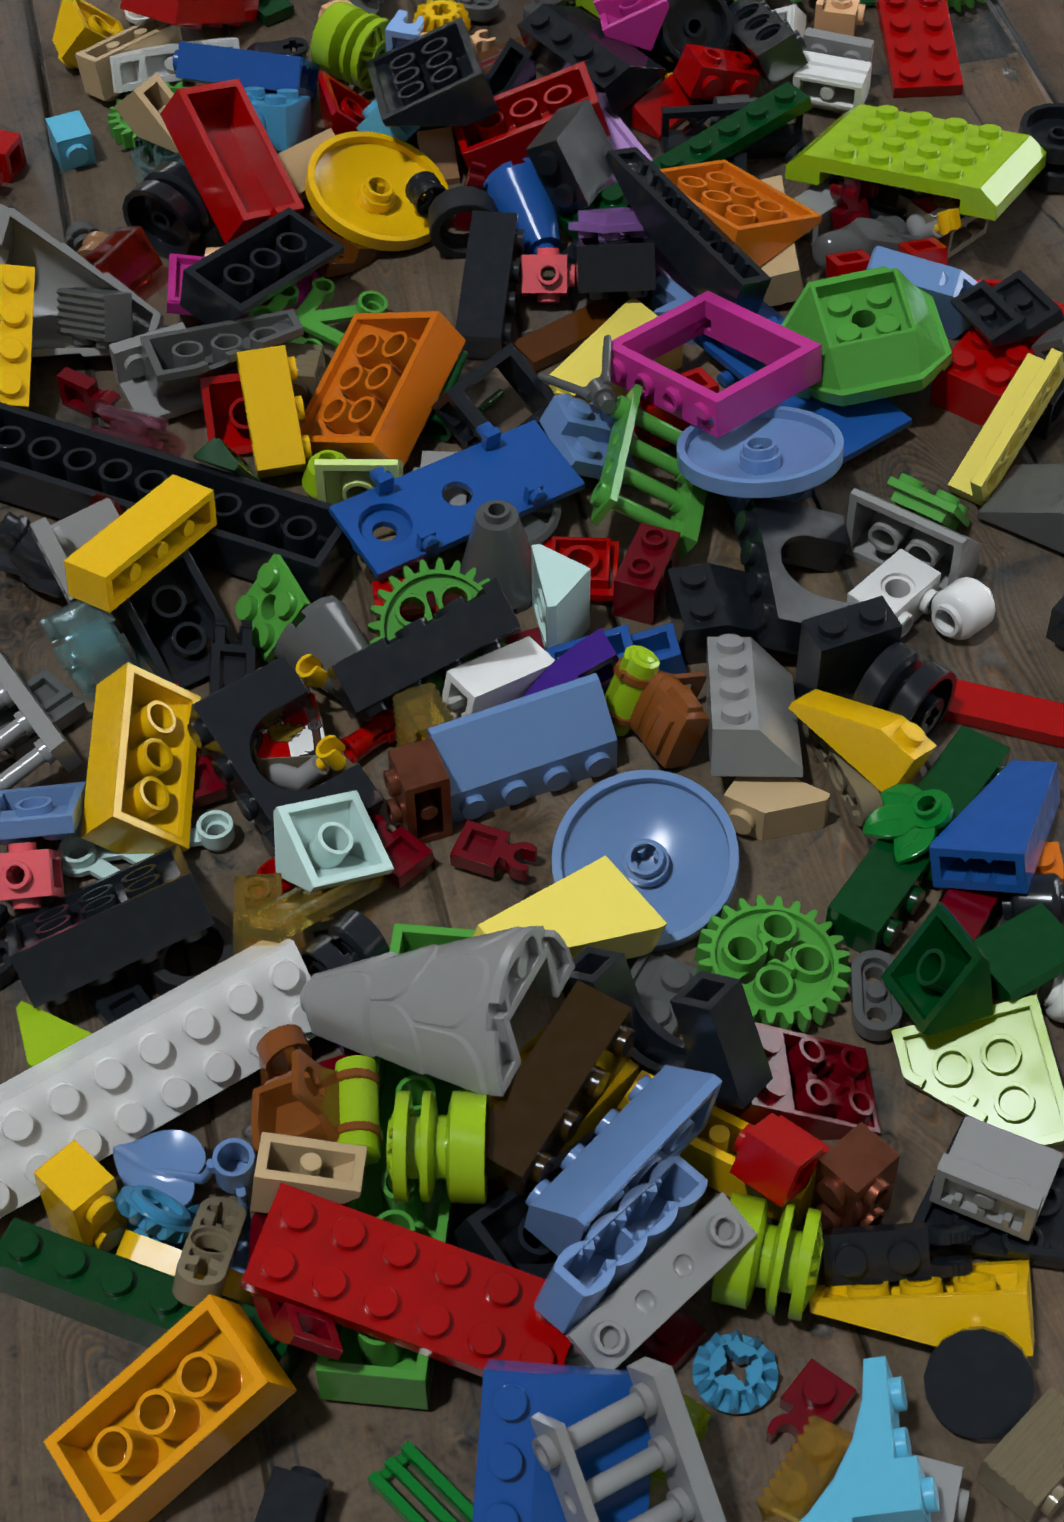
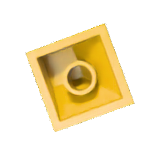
M62 0L52 41L59 53V60L67 67L75 69L76 67L79 68L75 56L76 53L124 31V28L119 20L84 0Z

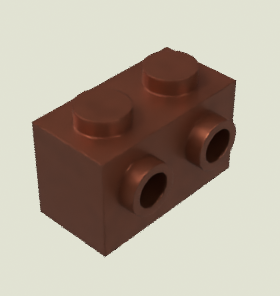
M433 739L407 743L401 747L388 750L389 769L383 771V776L388 794L391 799L386 800V807L392 825L400 824V826L423 844L453 836L450 778Z
M862 1122L818 1160L811 1208L822 1211L820 1219L822 1229L880 1225L885 1218L886 1210L890 1207L900 1154Z

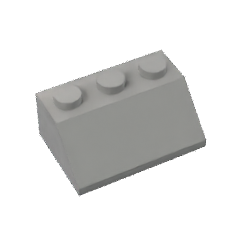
M856 488L850 492L846 520L850 546L845 554L878 568L901 548L941 573L938 592L959 578H973L976 574L982 543L868 492Z

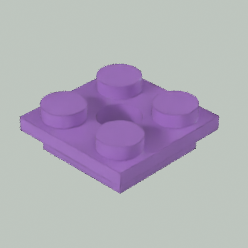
M627 207L579 210L578 221L568 222V230L578 231V238H598V240L607 241L620 240L623 235H630L631 238L650 237L633 209Z

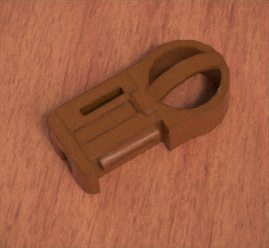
M295 1024L279 1026L270 1030L260 1039L256 1050L259 1054L261 1086L267 1080L292 1071L291 1053L293 1051L301 1049L309 1057L312 1056V1048L301 1027Z

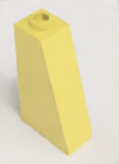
M636 298L629 299L550 375L582 387L588 386L591 380L600 377L602 373L604 336L610 335L612 340L658 316ZM683 344L653 361L675 371L682 367ZM611 382L616 398L620 395L626 396L629 391ZM549 384L555 396L569 394L573 398H579L586 403L592 402L580 395Z
M605 855L478 924L473 937L517 926H544L545 930H555L560 934L571 953L572 959L587 945L624 953L625 958L630 959L652 952L667 923Z

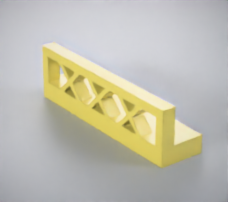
M1051 348L1045 360L1030 353L1026 355L948 484L949 492L977 505L983 506L1002 481L1063 380V352Z

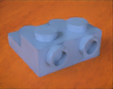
M569 394L554 396L539 420L543 429L578 475L600 479L614 419L610 417V414H604L601 410L597 409L592 402L586 403L579 398H573ZM628 453L626 465L639 471L631 458V454Z
M86 782L0 790V844L8 845L30 842L36 837H43L45 840H63L69 835L81 833Z

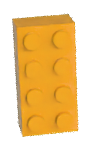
M209 1294L43 1442L91 1522H149L297 1390L240 1304Z

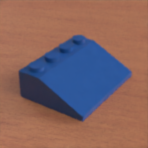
M489 1359L483 1372L472 1522H567L551 1476L541 1466L534 1453L532 1440L536 1438V1434L530 1417L540 1412L563 1422L566 1428L628 1396L630 1394V1387L633 1386L628 1371ZM639 1416L574 1451L585 1481L648 1448V1441L652 1438L643 1417ZM651 1473L595 1503L594 1508L599 1522H628L649 1510Z

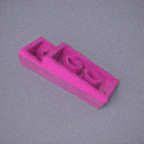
M593 0L605 37L649 51L652 50L670 7L668 0Z

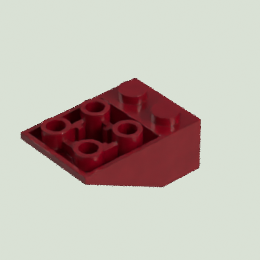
M755 1022L773 1079L744 1109L717 1102L718 1108L754 1126L771 1113L778 1117L782 1115L819 1140L842 1139L860 1122L865 1124L876 1135L880 1134L865 1048Z

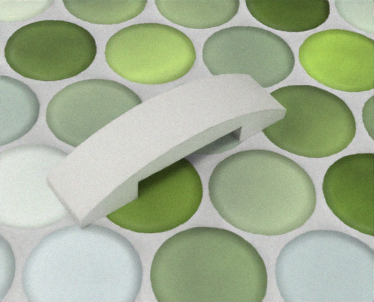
M236 37L187 41L189 43L239 49V39ZM179 43L146 47L110 56L114 92L134 91L156 72L164 82L182 80L176 78V71L173 69L174 52L179 49Z

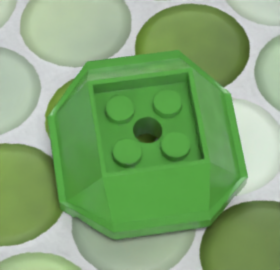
M883 266L808 282L781 326L822 345V380L795 394L796 397L805 399L813 397L824 403L844 407L921 391L936 378L941 370H946L952 364V351L933 296L915 286L897 268L889 269Z

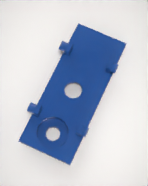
M762 302L758 315L781 325L785 318L767 303ZM701 334L693 339L696 344L726 368V371L718 374L716 377L717 381L724 388L767 366L705 334ZM794 395L776 405L807 410L833 422L840 429L844 438V460L842 464L912 425V419L886 398L842 407L824 403L813 397L805 399Z
M535 420L502 434L498 427H493L490 422H485L476 427V432L482 438L481 443L396 479L383 466L369 472V477L375 483L374 488L329 506V513L349 539L353 550L363 558L376 578L381 579L403 569L404 566L413 565L420 560L467 541L477 509L488 501L501 500L509 502L517 509L519 517H522L585 489V483ZM460 487L467 490L471 494L472 499L465 505L456 506L447 503L442 494L448 488ZM380 527H389L397 535L392 540L381 541L373 535V532Z

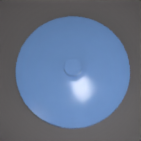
M774 406L719 438L691 424L681 433L677 441V465L681 474L699 488L731 497L770 498L809 490L834 476L841 468L844 460V438L840 429L833 422L816 413L786 406ZM710 418V419H709V422L712 423V424H713V418Z
M661 770L628 771L606 778L589 788L571 805L557 829L552 847L551 859L554 883L605 855L611 860L667 923L652 952L669 950L700 936L702 929H707L711 915L720 918L722 906H728L733 897L739 876L740 857L738 841L732 821L726 810L701 785L684 776Z

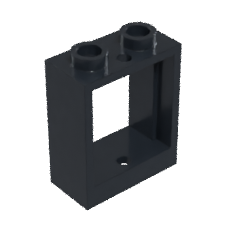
M509 343L448 389L431 406L465 449L482 442V438L476 432V427L488 422L465 392L496 368L534 413L519 426L533 420L539 425L541 416L555 396L552 389L538 379V375L530 367L527 358L518 352L512 343Z

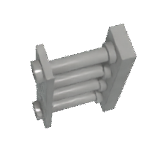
M0 650V710L6 705L11 708L15 704L19 708V711L13 715L15 719L0 730V753L26 733L31 736L36 732L40 739L34 742L35 748L0 774V790L11 789L46 762L52 764L58 760L66 771L70 773L81 765L83 761Z
M723 1192L718 1193L694 1217L691 1215L687 1223L666 1243L661 1244L650 1258L636 1271L630 1273L622 1284L602 1302L598 1303L597 1307L566 1335L571 1344L564 1365L616 1369L757 1235Z
M643 1357L626 1366L633 1384L629 1390L630 1394L566 1428L563 1422L540 1412L530 1417L536 1434V1438L532 1440L534 1453L541 1466L551 1476L567 1522H599L594 1508L595 1503L657 1469L664 1472L670 1489L666 1494L667 1500L628 1522H726L672 1366L648 1357ZM639 1416L643 1417L652 1438L648 1441V1448L585 1481L574 1451Z

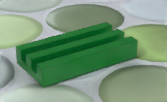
M410 1441L401 1447V1453L398 1456L394 1457L392 1455L384 1462L385 1467L379 1473L375 1470L368 1476L369 1486L404 1522L426 1521L389 1484L394 1477L438 1522H457L405 1469L408 1465L465 1522H472L474 1506Z

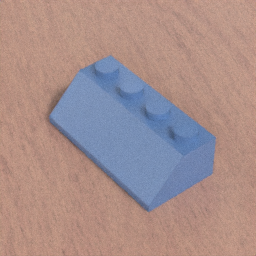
M596 673L428 728V739H433L450 778L452 824L467 819H476L487 812L508 805L520 804L528 798L549 791L561 790L569 784L590 777H599L617 768V737L601 682Z
M665 1065L653 1078L649 1075L643 1076L629 1093L628 1099L630 1102L620 1112L612 1109L602 1118L594 1131L597 1136L586 1147L579 1143L568 1153L560 1166L563 1171L552 1182L544 1179L532 1190L525 1202L529 1208L524 1227L557 1256L571 1244L583 1241L590 1227L598 1218L616 1211L623 1196L630 1189L646 1183L653 1169L661 1161L680 1155L706 1127L722 1080L715 1074Z

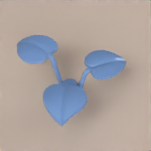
M162 1130L133 1142L114 1146L113 1157L117 1172L124 1186L145 1185L168 1194L179 1201L184 1207H187L194 1198L195 1184H206L212 1175L215 1174L216 1181L222 1190L227 1193L236 1194L238 1203L243 1205L246 1210L244 1224L246 1240L240 1241L231 1269L245 1273L249 1263V1239L252 1221L246 1191L253 1186L257 1155L247 1141L240 1138L226 1139L216 1146L212 1159L207 1161L205 1150L198 1139L182 1130Z

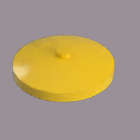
M368 131L346 132L324 141L312 154L305 174L307 199L321 221L341 237L360 246L381 251L410 250L431 241L428 220L418 214L414 205L406 197V184L412 176L422 171H429L437 176L441 185L446 190L449 188L438 167L420 150L393 136Z

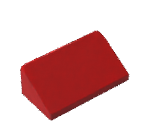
M671 74L632 106L631 127L660 140L661 107L701 105V101L697 98H690L674 75ZM685 118L669 119V130L674 129Z

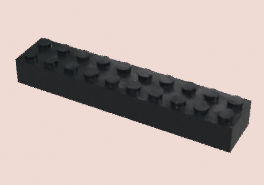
M0 402V500L64 519L105 498H109L119 516H121L126 510L174 474L214 490L217 525L188 548L195 562L256 581L260 567L268 563L273 554H278L282 556L306 597L312 600H318L328 595L356 553L349 539L329 513V506L333 504Z

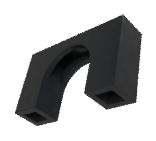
M751 498L745 509L740 510L737 514L734 531L738 535L741 548L740 562L744 565L747 579L746 593L750 596L753 610L752 624L757 630L758 641L761 647L798 655L802 620L853 604L811 593L800 586L789 575L783 564H792L832 573L850 546L844 516L771 498Z
M285 655L192 704L189 724L187 725L188 732L194 743L199 748L205 747L212 757V767L218 779L224 785L229 783L237 794L236 802L243 816L248 821L254 820L262 831L261 840L271 857H275L273 811L276 807L357 790L370 816L373 813L379 814L384 800L359 763L326 782L306 790H289L278 787L266 780L258 772L251 759L250 745L265 730L302 711L309 692Z
M587 945L573 958L575 968L562 989L565 999L579 980L631 1007L633 1030L636 1031V1036L633 1042L634 1054L630 1059L640 1066L639 1073L643 1070L655 1076L665 1065L715 1074L722 1080L715 1102L744 1109L773 1079L741 979L699 971L670 1000L683 1038L681 1040L660 1026L646 1010L637 992L624 953Z

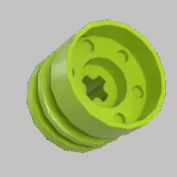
M345 1L333 3L318 19L313 31L310 46L312 62L319 64V70L324 71L330 76L343 79L349 84L365 91H374L366 62L386 53L385 29L391 20L384 17L381 18L374 13H368L362 8Z
M410 1090L397 1091L391 1120L388 1122L386 1148L387 1172L393 1185L395 1203H409L412 1179H419L421 1202L430 1204L436 1179H445L451 1204H486L488 1177L485 1175V1122L489 1115V1095L478 1094L472 1091H453L448 1114L437 1115L433 1092L424 1091L421 1115H414L412 1092Z
M733 1192L730 1198L731 1203L757 1235L714 1275L711 1301L746 1310L755 1287L766 1289V1312L768 1315L775 1316L780 1292L790 1294L788 1319L801 1322L803 1312L813 1294H815L824 1246L820 1221L822 1211L808 1208L804 1230L799 1231L792 1229L795 1205L787 1204L778 1226L768 1224L767 1199Z

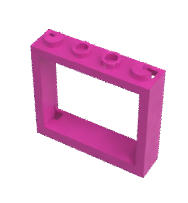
M710 291L698 295L611 341L612 383L627 391H630L635 384L642 386V399L716 438L723 436L822 380L821 344ZM705 334L767 366L716 393L653 360L699 335ZM710 418H713V424L709 422Z

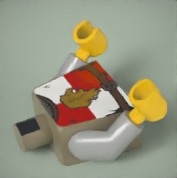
M904 189L897 200V208L907 210L905 223L908 235L920 236L921 239L936 238L947 247L948 259L986 234L989 220L960 214V199L925 192L919 194L913 190Z
M306 654L298 660L295 670L308 690L310 686L319 688L326 684L328 675L321 668V661L312 654ZM310 690L302 711L265 730L250 745L251 759L253 764H256L258 772L272 784L289 790H306L311 785H320L333 778L332 770H342L346 764V758L341 754L345 750V744L334 735L325 736L315 691L310 692Z

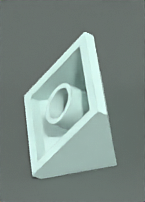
M541 544L531 545L532 606L537 625L543 634L546 648L581 638L590 628L591 568Z
M357 790L276 807L273 811L276 875L309 892L391 874L394 870Z

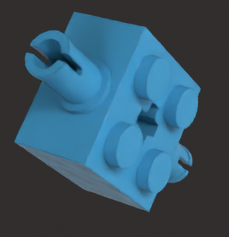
M244 87L276 151H284L311 138V96L299 95V90L278 89L277 94L265 93L264 87Z

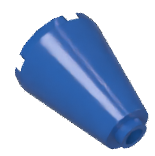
M523 158L525 163L514 166L511 161L506 162L492 171L484 181L483 190L494 200L497 212L518 213L519 229H525L523 254L537 255L538 248L561 249L558 214L530 158Z

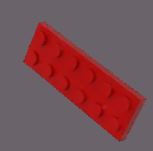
M280 1183L241 1280L240 1288L283 1304L287 1302L331 1317L337 1324L483 1377L484 1368L489 1359L564 1365L571 1344L566 1337L568 1333H561L534 1309L536 1297L546 1279L284 1183Z

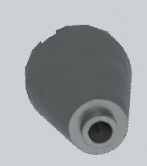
M488 501L482 504L475 513L460 567V574L466 575L474 567L476 568L474 581L477 584L487 578L490 580L496 578L513 610L516 609L517 614L525 611L532 605L531 548L517 509L506 501Z
M330 595L322 597L304 608L301 612L306 618L297 627L291 622L286 626L276 643L274 653L277 658L285 655L294 670L302 656L312 654L321 661V668L327 672L331 665L367 647L369 643L345 604L335 596ZM328 677L326 684L320 688L340 700Z

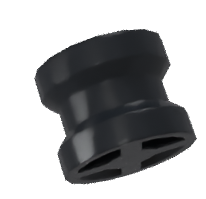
M422 171L412 176L405 188L408 200L414 205L418 214L426 219L428 218L429 207L434 199L446 191L437 176L429 171Z

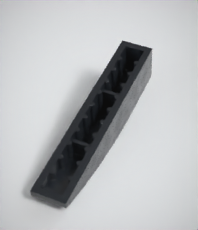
M637 147L607 151L605 158L630 206L659 250L698 295L710 291L758 314L771 278Z

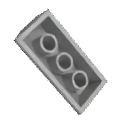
M736 634L707 637L705 673L707 679L705 681L707 716L709 718L710 776L803 777L797 716L788 709L795 700L792 675L751 637H740Z

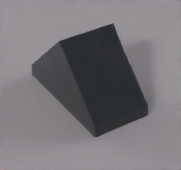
M511 37L487 74L493 95L496 96L536 80V55Z

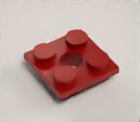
M552 536V539L544 543L545 547L591 568L590 601L598 604L613 601L614 579L618 572L619 541H611V538Z

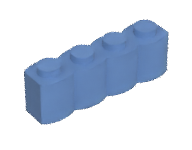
M679 1155L661 1161L653 1169L646 1183L633 1187L623 1196L616 1211L598 1218L590 1227L583 1241L571 1244L560 1253L536 1297L534 1309L561 1333H569L597 1307L598 1303L602 1302L622 1284L630 1273L636 1271L650 1258L661 1244L666 1243L687 1223L706 1190L708 1179Z

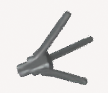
M604 336L602 373L600 377L591 380L588 386L582 387L545 373H539L538 379L592 401L593 405L604 414L613 413L617 407V398L611 387V336Z

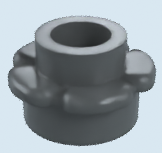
M89 221L74 222L66 230L65 244L77 252L82 247L85 237L90 232L99 230Z

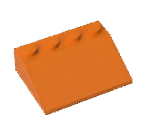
M725 159L660 169L759 267L812 230L822 220V215Z
M440 311L355 313L305 410V419L299 421L301 436L309 435L311 451L314 453L323 450H333L343 454L346 459H398L403 462L404 467L421 431L425 427L432 410L431 406L440 396L442 388L457 362L466 340Z

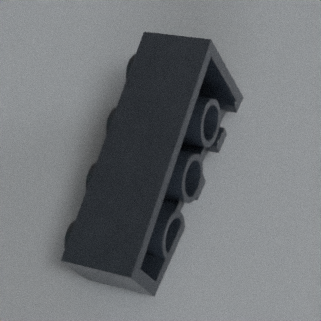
M494 578L481 585L482 589L473 599L466 601L465 598L460 596L433 614L435 618L429 621L426 617L419 618L398 630L394 634L395 638L388 640L387 637H384L331 665L327 675L350 719L352 720L363 715L366 721L389 709L387 701L399 695H402L404 700L407 701L428 689L425 682L439 675L445 681L448 670L462 665L478 655L481 657L504 647L502 643L521 624L497 579Z

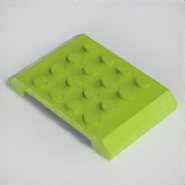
M859 104L841 115L786 164L785 179L819 186L831 174L895 186L960 199V214L995 221L1045 167L1047 152L1031 135L1005 131L995 124L978 126L967 124V121L962 118H948L945 120L932 117L931 113L924 111L902 112L892 105L875 107Z

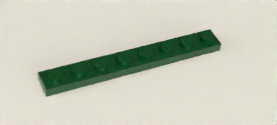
M787 81L651 162L659 169L726 160L811 109V97ZM615 182L600 191L589 206L559 215L560 228L571 237H578V231L568 230V222L578 221L579 210L632 207L623 194L618 182Z

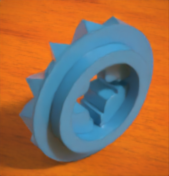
M145 1185L125 1186L121 1189L116 1198L118 1203L117 1209L121 1215L128 1218L130 1224L138 1226L145 1234L150 1233L156 1236L160 1241L167 1239L174 1244L187 1240L193 1220L190 1217L189 1211L179 1201L158 1189Z
M738 1329L731 1334L719 1335L715 1332L711 1340L703 1346L699 1345L692 1366L693 1383L701 1398L711 1407L721 1412L746 1414L761 1408L773 1396L778 1383L779 1371L774 1351H769L762 1344L759 1335L752 1338L742 1335ZM726 1356L730 1360L733 1359L737 1365L745 1363L749 1365L745 1368V1386L742 1380H738L734 1374L726 1376L723 1374L727 1366Z

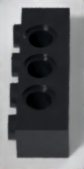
M738 0L728 7L731 12L733 25L729 44L737 52H744L752 59V64L771 86L808 64L803 53L807 49V45L799 31H793L787 20L782 21L776 10L771 11L765 0L761 2L758 0Z

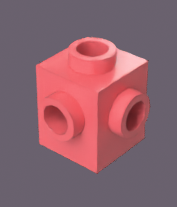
M538 248L537 255H522V297H537V303H560V297H567V287H575V264H567V254L560 255L559 248ZM546 271H552L555 274L554 279L550 281L544 280L541 276Z
M37 842L8 844L9 853H0V901L12 902L13 910L41 908V899L65 896L61 851L53 849L37 850Z

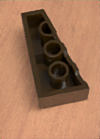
M579 980L576 982L514 1075L503 1097L498 1099L486 1118L485 1175L523 1197L527 1196L535 1184H539L542 1180L547 1179L553 1168L555 1157L564 1145L574 1137L582 1121L634 1054L633 1042L636 1031L633 1030L631 1007Z

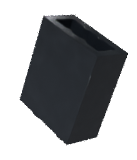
M589 99L559 108L526 149L558 215L589 206L613 174L605 158L607 151L613 150Z
M883 596L802 620L794 692L798 698L814 689H818L852 700L860 681L874 660L887 647L896 642L900 643L902 624Z

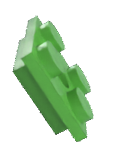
M901 473L899 479L890 476L887 484L894 490L890 500L895 505L953 531L956 530L958 524L966 528L969 527L971 520L966 516L969 509L960 504L961 500L940 489L937 490L934 496L931 491L923 487L924 483L904 473Z
M273 554L269 562L260 567L257 579L247 594L238 599L235 613L241 622L242 620L252 621V643L258 649L264 661L272 662L275 657L276 643L283 630L290 622L297 627L306 618L301 611L311 603L282 556Z

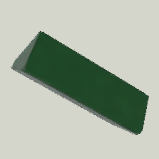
M214 437L193 455V458L200 464L262 482L248 463L219 438Z

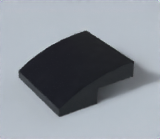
M1021 270L1013 273L993 287L983 279L950 300L952 306L991 346H1002L1031 338L1064 321L1062 309Z

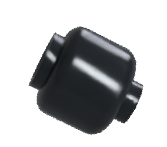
M1055 873L1034 874L1027 894L1003 892L1002 908L1004 920H1010L1033 906L1042 903L1064 926V884L1060 876Z

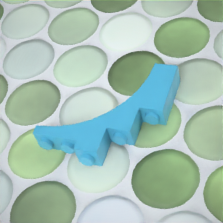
M886 1356L863 1359L862 1401L853 1438L833 1480L808 1514L799 1522H931L930 1513L940 1511L934 1476L925 1477L917 1455L912 1456L908 1430L906 1427H900L899 1411H907L906 1390L902 1376L893 1377Z

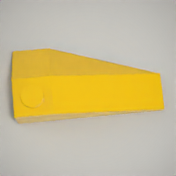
M1029 1260L973 1263V1273H970V1275L948 1278L931 1275L932 1279L911 1281L903 1279L896 1285H889L888 1281L839 1286L817 1285L815 1294H813L809 1302L810 1313L935 1347L943 1337L955 1331L957 1332L969 1327L985 1326L1007 1334L1022 1347L1026 1356H1033L1034 1322Z

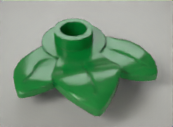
M913 784L894 785L881 792L884 806L878 807L869 814L862 832L865 837L894 839L896 862L903 864L916 859L929 850L931 842L936 838V834L942 832L951 823L954 805L949 795L942 790L928 789L923 791Z

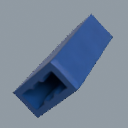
M179 41V49L174 52L173 69L176 71V78L203 84L239 79L243 88L250 86L264 87L265 93L277 94L278 89L299 90V95L311 96V100H316L317 75L319 74L320 65L303 57Z
M1011 760L931 842L929 852L933 887L1027 894L1060 803L1058 762Z

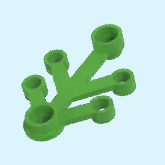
M317 278L312 283L310 293L295 313L305 332L334 345L335 351L345 333L327 324L351 321L355 313H386L388 301L386 297L376 291L361 293L357 305L318 310L321 304L329 303L333 299L335 285L327 278ZM294 284L275 295L268 306H257L245 318L284 311L286 307H295L298 301L299 289ZM302 336L288 342L322 345L317 339H306Z

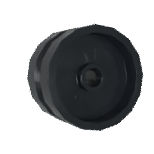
M668 0L670 7L651 50L653 55L661 62L676 67L686 44L724 50L730 43L733 25L731 12L725 0Z
M1046 103L1032 107L1023 114L1018 133L1031 135L1047 152L1045 167L1029 183V186L1048 192H1064V104Z
M174 161L162 162L154 168L140 184L125 196L122 205L124 220L131 234L150 252L168 260L170 254L186 255L198 243L199 239L215 226L186 165Z
M896 642L887 647L874 660L860 681L852 700L902 715L908 721L918 725L924 731L925 736L930 739L950 707L955 694L957 679L955 673L936 662L930 661L924 665L921 653L903 643Z

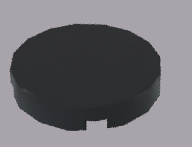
M985 1326L961 1329L943 1337L929 1356L923 1377L926 1400L936 1418L952 1432L974 1440L998 1438L1010 1432L1030 1410L1035 1392L1032 1366L1022 1347L1004 1332Z

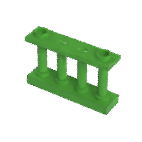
M635 384L626 396L620 395L616 399V410L610 414L614 421L600 482L596 485L590 498V503L594 505L590 523L598 526L612 509L638 523L681 532L680 562L698 542L707 490L692 484L681 474L676 458L632 436L634 425L677 446L678 438L683 432L639 409L643 387ZM628 453L675 476L674 481L678 482L677 490L627 466ZM624 482L668 504V509L672 511L671 519L620 495L621 483Z

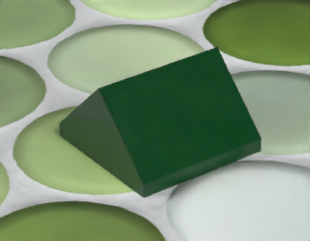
M938 902L880 977L919 1030L927 1036H932L993 1015L989 958L947 907Z
M1042 903L1033 906L974 940L990 961L992 999L1014 1002L1064 973V926Z

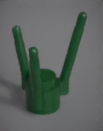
M461 351L444 390L442 388V392L437 400L457 383L468 356L467 351ZM502 389L497 390L481 403L477 409L483 414L504 395V391ZM432 409L423 431L435 441L446 442L453 433Z

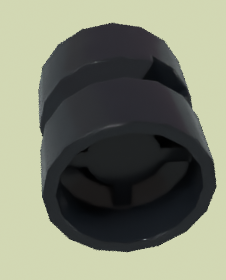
M349 910L329 926L327 930L328 936L318 935L302 948L299 953L310 976L319 972L388 953L390 949L386 939L370 919L358 911Z

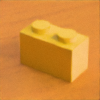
M74 1139L35 1170L33 1174L50 1224L63 1236L108 1252L121 1241L127 1229L126 1217L121 1215L117 1209L118 1203L116 1198L119 1192L116 1181Z

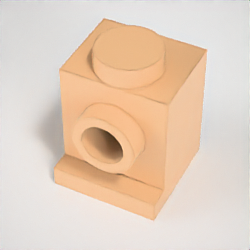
M817 0L814 29L854 36L857 25L863 26L866 5L860 4V0Z

